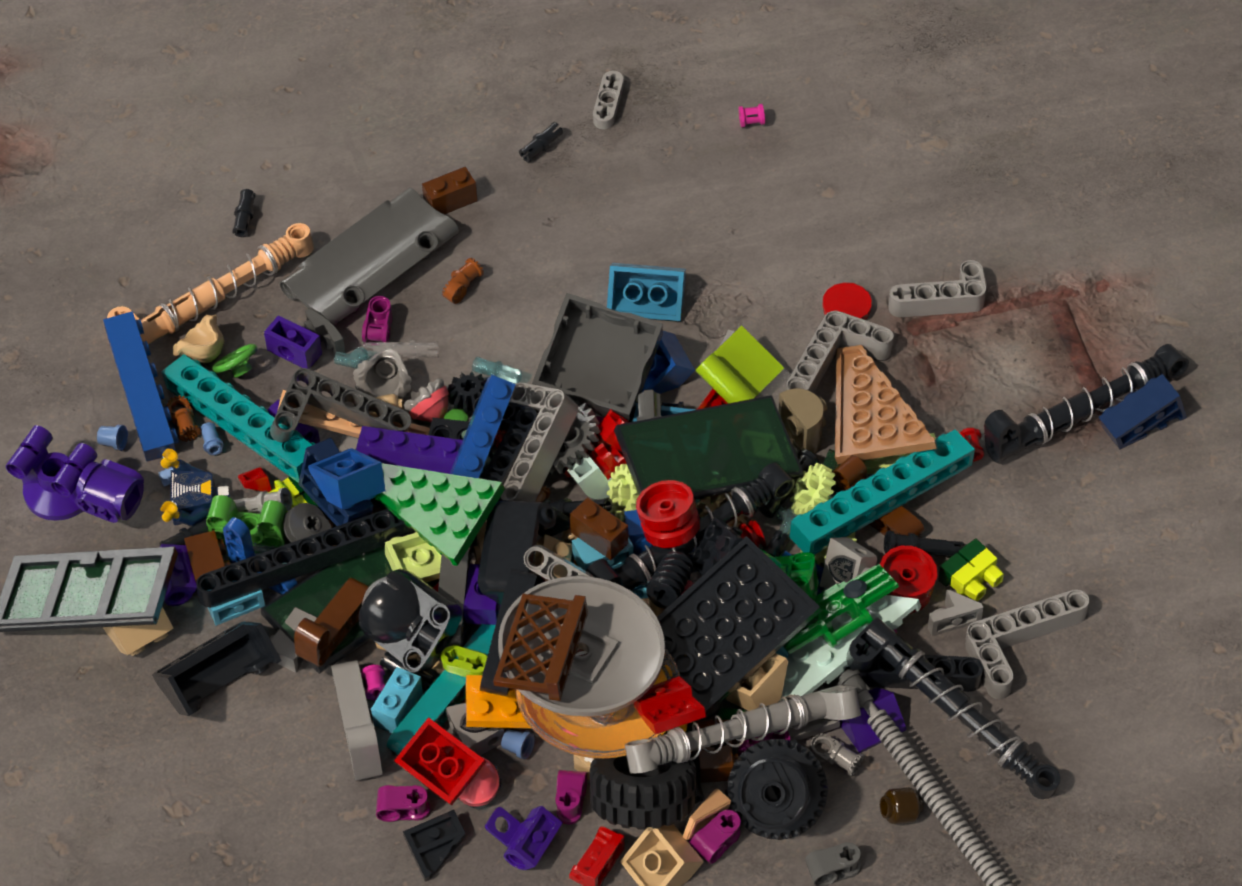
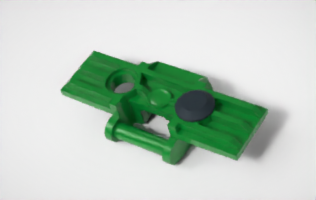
M878 564L847 583L843 581L840 584H835L816 597L815 602L821 608V612L813 618L817 622L812 625H805L783 647L791 654L822 635L829 646L834 648L837 646L838 641L873 621L865 608L898 588V583ZM846 612L853 620L834 631L831 621Z

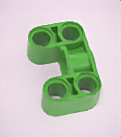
M217 495L213 497L206 523L209 532L215 530L217 540L223 539L224 545H226L223 527L233 517L240 519L247 525L251 533L253 547L275 549L285 545L287 538L283 529V520L287 510L282 503L273 500L265 501L261 514L238 512L236 503L228 496Z

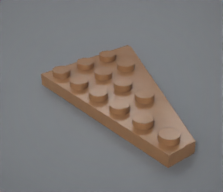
M863 346L838 348L836 358L835 459L837 464L843 463L851 455H855L861 460L937 449L935 438L929 434L922 421L918 420L911 407L903 401L896 388L892 387L885 374L877 368L874 360L867 355Z

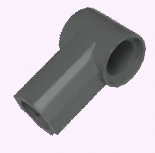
M644 390L643 393L638 394L639 417H637V421L661 417L659 393L654 392V390ZM663 430L637 435V440L663 439Z

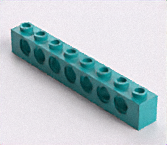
M183 354L161 371L168 390L178 397L181 395V397L187 398L190 406L299 483L305 450L315 443L305 440L297 430L294 431L292 438L287 442H277L270 434L274 417L264 407L254 404L247 395L237 392L230 383H224L213 371H207L196 359L192 360ZM278 424L284 430L289 429L285 424Z
M956 429L947 434H942L935 440L937 449L914 452L908 456H903L889 467L879 469L873 476L858 481L855 486L848 490L838 492L832 499L817 504L807 513L797 515L791 521L789 537L802 552H809L815 555L828 548L830 538L849 536L972 466L975 449Z

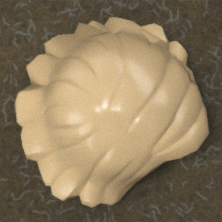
M205 315L200 323L188 331L185 338L173 346V355L182 356L185 354L190 359H196L199 363L203 364L215 360L224 345L223 334L216 324L217 316Z

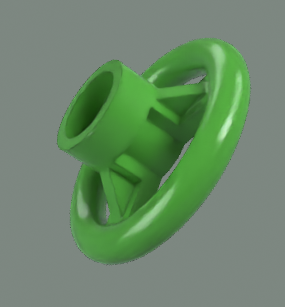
M248 344L229 353L214 364L213 371L215 373H222L231 369L234 378L245 374L252 369L248 359L256 353L257 345Z

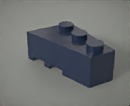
M1163 374L1157 378L1150 379L1144 387L1136 392L1129 393L1123 401L1107 408L1099 416L1102 428L1119 450L1146 438V432L1156 427L1161 431L1167 428V422L1176 418L1180 421L1187 418L1180 395Z
M329 438L306 448L298 485L336 526H340L371 515L374 505L371 500H363L355 503L349 509H341L327 502L311 475L308 466L340 453L332 438Z

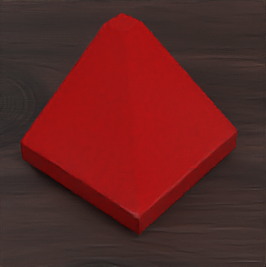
M262 467L237 476L245 489L272 491L268 476Z

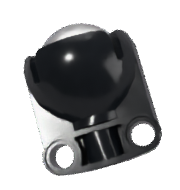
M400 568L370 585L364 594L358 618L360 621L359 627L366 636L398 659L406 670L419 672L432 669L440 659L442 651L447 648L462 620L463 612L457 603L450 602L416 574ZM445 609H446V611H447V613H448L447 620H445V618H444V610H445ZM418 654H419L420 657H421V663H420V665H419V663H418V661H417V656H418Z

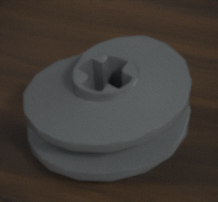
M300 503L291 508L285 514L283 520L284 532L291 543L331 529V525L323 512L310 503Z

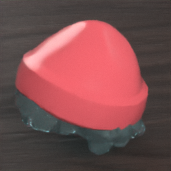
M485 759L487 761L458 797L464 804L477 810H482L495 798L502 783V779L498 775V767Z

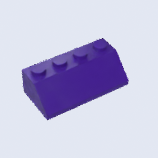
M362 426L356 450L384 464L450 474L463 440Z

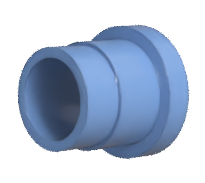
M116 425L115 427L101 426L98 429L97 442L99 445L113 447L115 450H123L127 444L128 431L125 425Z
M508 729L502 737L501 747L515 753L518 758L526 759L531 754L534 746V734Z

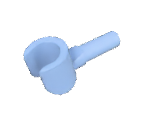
M172 467L158 472L163 486L171 484Z

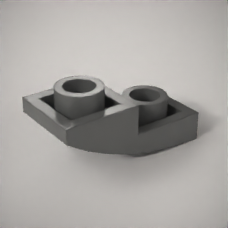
M311 309L305 310L307 321L303 322L304 327L320 335V342L324 341L328 350L332 349L336 357L345 354L343 337L334 325L319 313Z

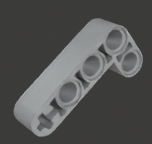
M975 260L963 262L960 267L959 280L899 284L893 286L889 294V313L895 317H913L980 311L984 307L986 283L982 265Z

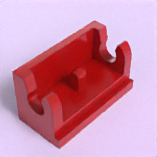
M600 826L589 848L578 864L574 865L571 869L569 878L583 886H600L625 849L624 835L617 834L606 827Z

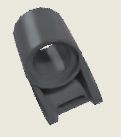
M850 842L813 851L805 858L815 886H827L833 882L854 877L861 869L860 849L857 845Z

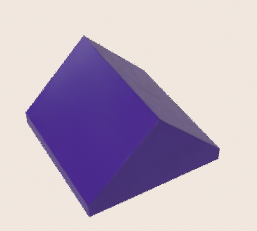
M879 687L870 690L869 693L873 697V703L877 709H884L896 724L895 726L901 732L905 731L906 725L894 693ZM863 707L860 708V716L840 720L841 728L859 753L882 743L867 723L870 716Z

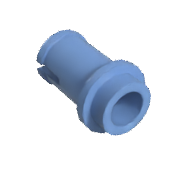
M212 422L203 424L200 430L204 439V451L209 455H217L222 451L224 444L218 436L215 424Z

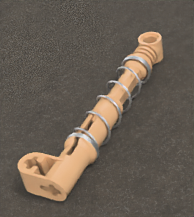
M303 223L291 225L283 237H280L273 243L258 246V255L251 259L249 254L246 253L249 261L234 270L227 265L230 272L217 280L208 276V281L192 290L188 287L189 292L174 301L169 299V304L161 303V305L155 308V312L141 319L144 334H140L142 342L147 341L150 344L167 333L173 334L177 332L180 325L187 321H196L198 315L207 309L215 310L217 304L223 301L225 297L234 298L237 294V287L240 285L253 287L256 283L257 275L261 273L268 276L273 275L281 269L284 263H287L294 257L301 258L310 255L314 249L310 228ZM254 278V283L252 285L246 284L247 281ZM235 289V294L233 296L226 295L227 293ZM123 306L116 307L108 313L107 318L128 313L131 310Z

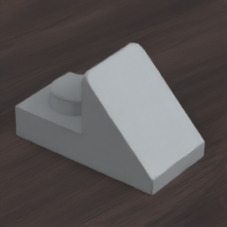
M946 590L945 605L947 608H939L929 613L928 630L931 636L969 626L973 622L982 620V603L954 591Z

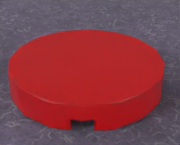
M843 282L827 289L823 296L822 308L824 315L831 311H839L866 320L871 313L872 299L869 292L862 286Z

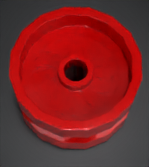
M675 480L660 481L648 486L638 496L636 510L641 521L642 531L646 541L653 546L661 548L677 547L690 541L699 531L700 517L696 509L694 495L690 487L683 482Z
M898 546L890 549L883 556L880 565L898 583L899 587L887 595L919 599L920 610H922L930 601L937 579V566L933 558L923 549L914 546Z

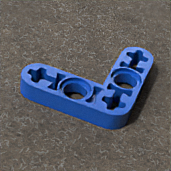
M231 518L223 527L229 560L233 564L255 556L251 533L247 525L240 519ZM294 578L269 588L282 595L298 583Z

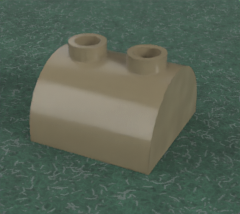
M798 388L779 393V414L789 438L793 439V444L799 451L806 449L815 454L821 446L822 427L826 426L823 412L827 411V405L824 399L808 390Z

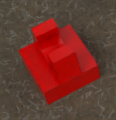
M602 443L594 449L598 456L593 461L607 480L611 478V472H615L616 466L627 464L624 457L613 446L606 449Z

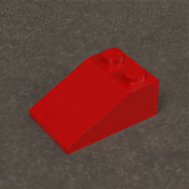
M429 717L394 760L407 773L451 806L487 762Z

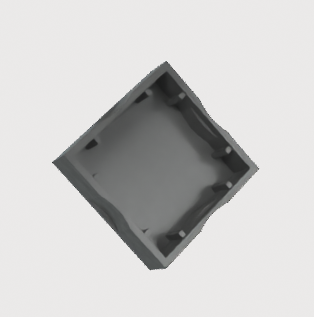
M566 293L554 324L552 339L543 353L532 384L559 389L574 402L579 400L581 404L586 403L589 409L591 408L597 415L605 417L611 409L631 422L636 403H638V394L642 393L663 336V323L632 313L615 311L600 303Z

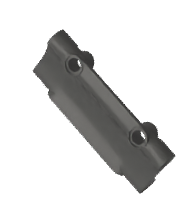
M409 187L393 200H387L308 257L300 264L296 271L283 279L279 285L289 299H298L308 309L319 313L335 326L348 315L355 313L364 302L419 261L429 258L434 251L459 233V229L450 217L435 210L413 188ZM420 242L428 244L429 249L423 248ZM346 296L353 297L356 303L348 302Z

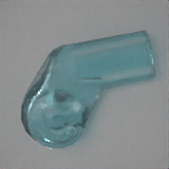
M363 347L356 348L350 354L337 351L334 363L358 368L359 363L368 359V352Z
M781 506L776 516L778 520L783 521L779 531H782L780 537L784 533L789 536L791 521L796 517V514L792 508L787 509Z

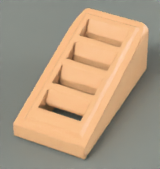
M715 789L690 816L682 837L685 840L691 839L720 812L728 810L731 800L719 789Z

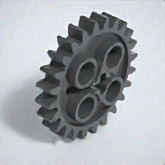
M579 400L575 401L578 405V413L563 442L565 451L561 446L549 471L550 475L553 474L555 469H557L559 474H562L564 467L572 470L574 462L577 465H581L580 458H589L586 452L595 449L592 443L599 441L596 434L601 432L598 427L600 422L586 403L581 404Z

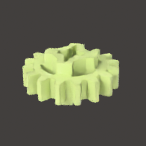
M816 463L815 466H809L808 472L803 471V478L797 479L796 488L792 490L795 494L790 499L793 502L791 509L794 510V514H805L817 504L830 500L831 497L829 495L834 492L831 490V487L836 483V481L832 480L835 476L832 469L823 464Z
M620 464V466L615 467V472H611L612 479L608 481L610 490L607 491V495L610 496L609 498L613 502L612 514H615V517L621 521H625L624 511L636 510V501L639 495L627 464Z

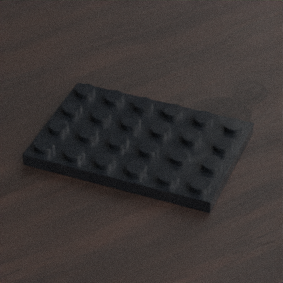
M746 536L657 616L665 642L662 670L667 680L680 676L691 686L692 696L704 706L707 716L821 612V608ZM666 665L671 668L673 677H670L665 667Z

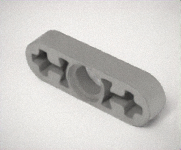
M618 71L606 72L602 77L593 110V124L599 129L612 127L616 118L624 88L623 75ZM612 81H615L613 89L610 88V84L612 83ZM612 97L614 101L606 103L602 99ZM603 111H606L607 116H605V118L602 119Z

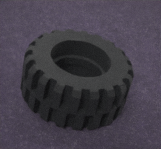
M626 752L610 756H596L590 765L591 806L601 819H607L610 824H619L623 828L635 827L645 830V828L650 827L657 829L663 825H673L677 820L685 819L695 807L696 764L694 760H688L684 763L672 761L658 765L656 769L648 772L630 773Z

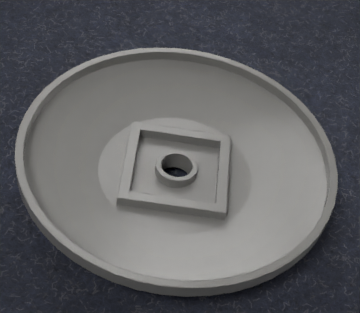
M568 576L552 579L538 584L523 593L573 600L575 595L586 596L588 616L577 650H585L588 654L585 656H577L575 654L561 701L549 700L547 693L517 689L526 698L553 712L571 716H598L621 710L633 704L655 683L664 660V635L661 625L651 608L636 594L614 582L588 576ZM522 595L514 601L502 620L498 637L500 659ZM527 604L526 612L531 615L540 610L541 607L539 605ZM558 608L551 613L557 619L566 614L567 609ZM545 615L534 622L540 628L551 622V620ZM527 624L520 628L518 632L523 637L534 631L530 624ZM557 628L544 633L548 640L560 634ZM537 637L527 642L531 649H534L544 644L540 637ZM523 646L511 651L514 659L527 653ZM548 649L537 655L542 663L551 658L553 654ZM532 658L520 664L524 672L536 666ZM515 667L505 672L510 679L519 675ZM541 671L529 679L532 682L544 683L546 676Z

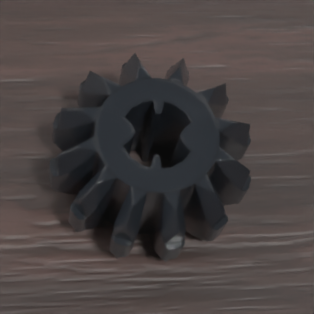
M472 371L469 375L461 372L460 378L453 377L452 384H449L447 389L450 405H454L455 409H463L466 414L473 410L474 402L481 396L486 383L482 374L475 376Z

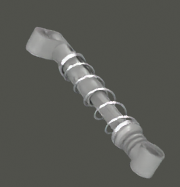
M838 685L803 696L791 694L782 697L781 702L765 706L763 703H760L759 708L746 712L738 709L737 714L732 715L731 720L722 722L719 716H715V725L700 729L698 724L693 722L691 732L685 733L683 729L676 727L668 730L662 736L628 742L625 744L629 771L630 773H643L656 769L658 765L672 761L684 763L688 760L696 759L701 749L715 754L719 752L724 742L729 746L739 747L745 740L760 741L769 733L784 734L790 727L798 730L805 727L808 722L821 718L832 720L856 718L861 715L857 689L853 686ZM736 739V740L739 741L740 743L734 745V744H730V743L727 742V741H731V740ZM721 743L720 747L715 751L706 749V747ZM698 750L697 754L690 758L691 752Z

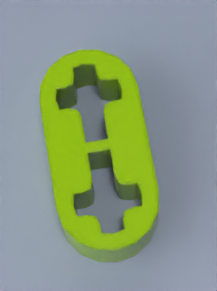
M453 645L448 646L442 651L441 660L443 668L447 672L466 677V675H483L487 655Z

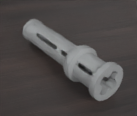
M284 487L276 492L262 491L255 497L236 499L234 502L238 512L261 513L263 503L268 500L282 503L288 511L292 507V496L290 491Z

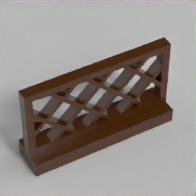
M522 594L493 680L494 686L547 693L549 700L561 701L588 616L586 596L575 595L573 600ZM527 604L539 605L541 607L540 610L531 615L526 612ZM558 608L567 609L566 614L557 619L551 613ZM547 615L551 622L539 628L534 621ZM530 624L534 631L522 637L518 632L519 629ZM557 628L560 632L559 636L548 640L544 633ZM540 637L544 644L531 649L527 642ZM523 646L527 653L514 659L511 651ZM549 649L553 654L552 657L541 663L537 655ZM532 658L536 666L524 672L520 664ZM514 667L519 673L518 676L512 679L503 678L504 673ZM541 671L546 676L544 683L532 682L529 679Z

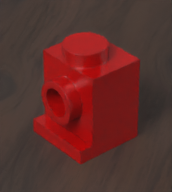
M610 409L598 426L601 430L599 435L605 442L622 452L614 429L616 425L630 423V421ZM636 436L629 437L631 443L636 439Z

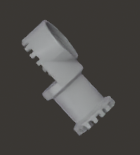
M817 734L810 743V751L819 762L835 763L847 770L850 776L857 772V769H859L857 765L860 766L864 759L863 754L854 753L844 747L843 742H839L830 735L827 736V734ZM825 743L829 746L830 750L827 753H819L816 751L815 745Z

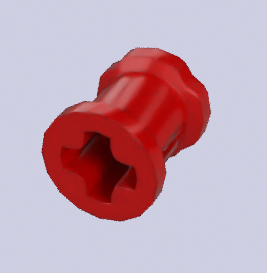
M976 428L963 429L960 434L975 449L973 462L982 459L984 449L980 445L981 431Z

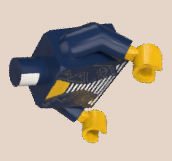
M166 449L163 452L162 456L164 458L160 462L161 466L165 469L174 467V470H171L170 501L164 502L160 508L164 512L162 515L163 521L170 522L173 519L174 525L185 524L192 527L207 519L214 496L224 495L230 497L229 486L215 487L212 473L196 468L181 459L177 460L178 455L173 449Z

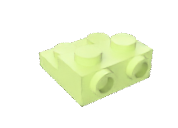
M417 532L403 537H394L390 541L385 542V555L392 571L400 568L410 571L425 583L439 579L442 555L436 551L435 547L430 546L419 537Z

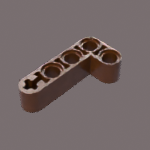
M851 455L833 471L835 476L832 480L836 481L835 485L831 487V490L834 491L833 495L835 496L840 491H846L855 486L858 481L866 479L867 468L860 458ZM902 506L869 524L884 536L888 530L902 535L915 533L918 537L925 531L922 522Z
M351 577L315 621L304 618L298 624L294 634L296 655L318 667L323 666L359 621L358 616L362 607L363 597L370 586Z

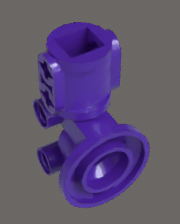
M38 425L33 426L6 464V469L11 475L22 479L23 496L27 507L36 516L46 520H66L84 511L112 523H116L119 519L127 521L135 514L143 497L144 478L137 471L107 459H103L101 463L94 462L97 458L96 451L84 443L77 444L69 457L58 452L48 453L47 447L53 440V436L47 429Z

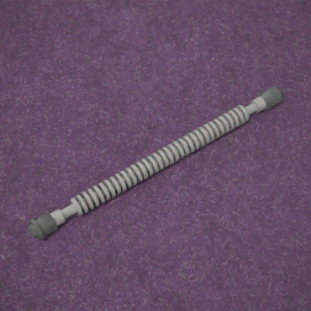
M850 669L845 671L839 677L838 685L856 687L860 708H865V711L870 716L867 723L907 778L912 781V785L916 787L915 789L924 798L928 807L932 809V812L936 815L942 826H944V829L953 841L957 843L956 845L961 849L966 859L969 860V863L973 866L979 877H981L982 881L986 883V886H1014L1009 878H1006V874L1002 872V869L998 866L992 855H989V851L985 849L986 847L981 843L976 833L973 832L968 822L960 815L959 810L956 809V806L948 798L946 792L940 787V784L918 754L911 748L912 746L903 737L904 735L895 726L896 724L884 709L878 710L874 705V699L869 693V687L862 679L860 670L853 671Z

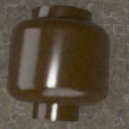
M910 787L888 789L884 796L881 797L879 804L882 817L886 818L890 824L895 825L914 823L923 810L922 798Z

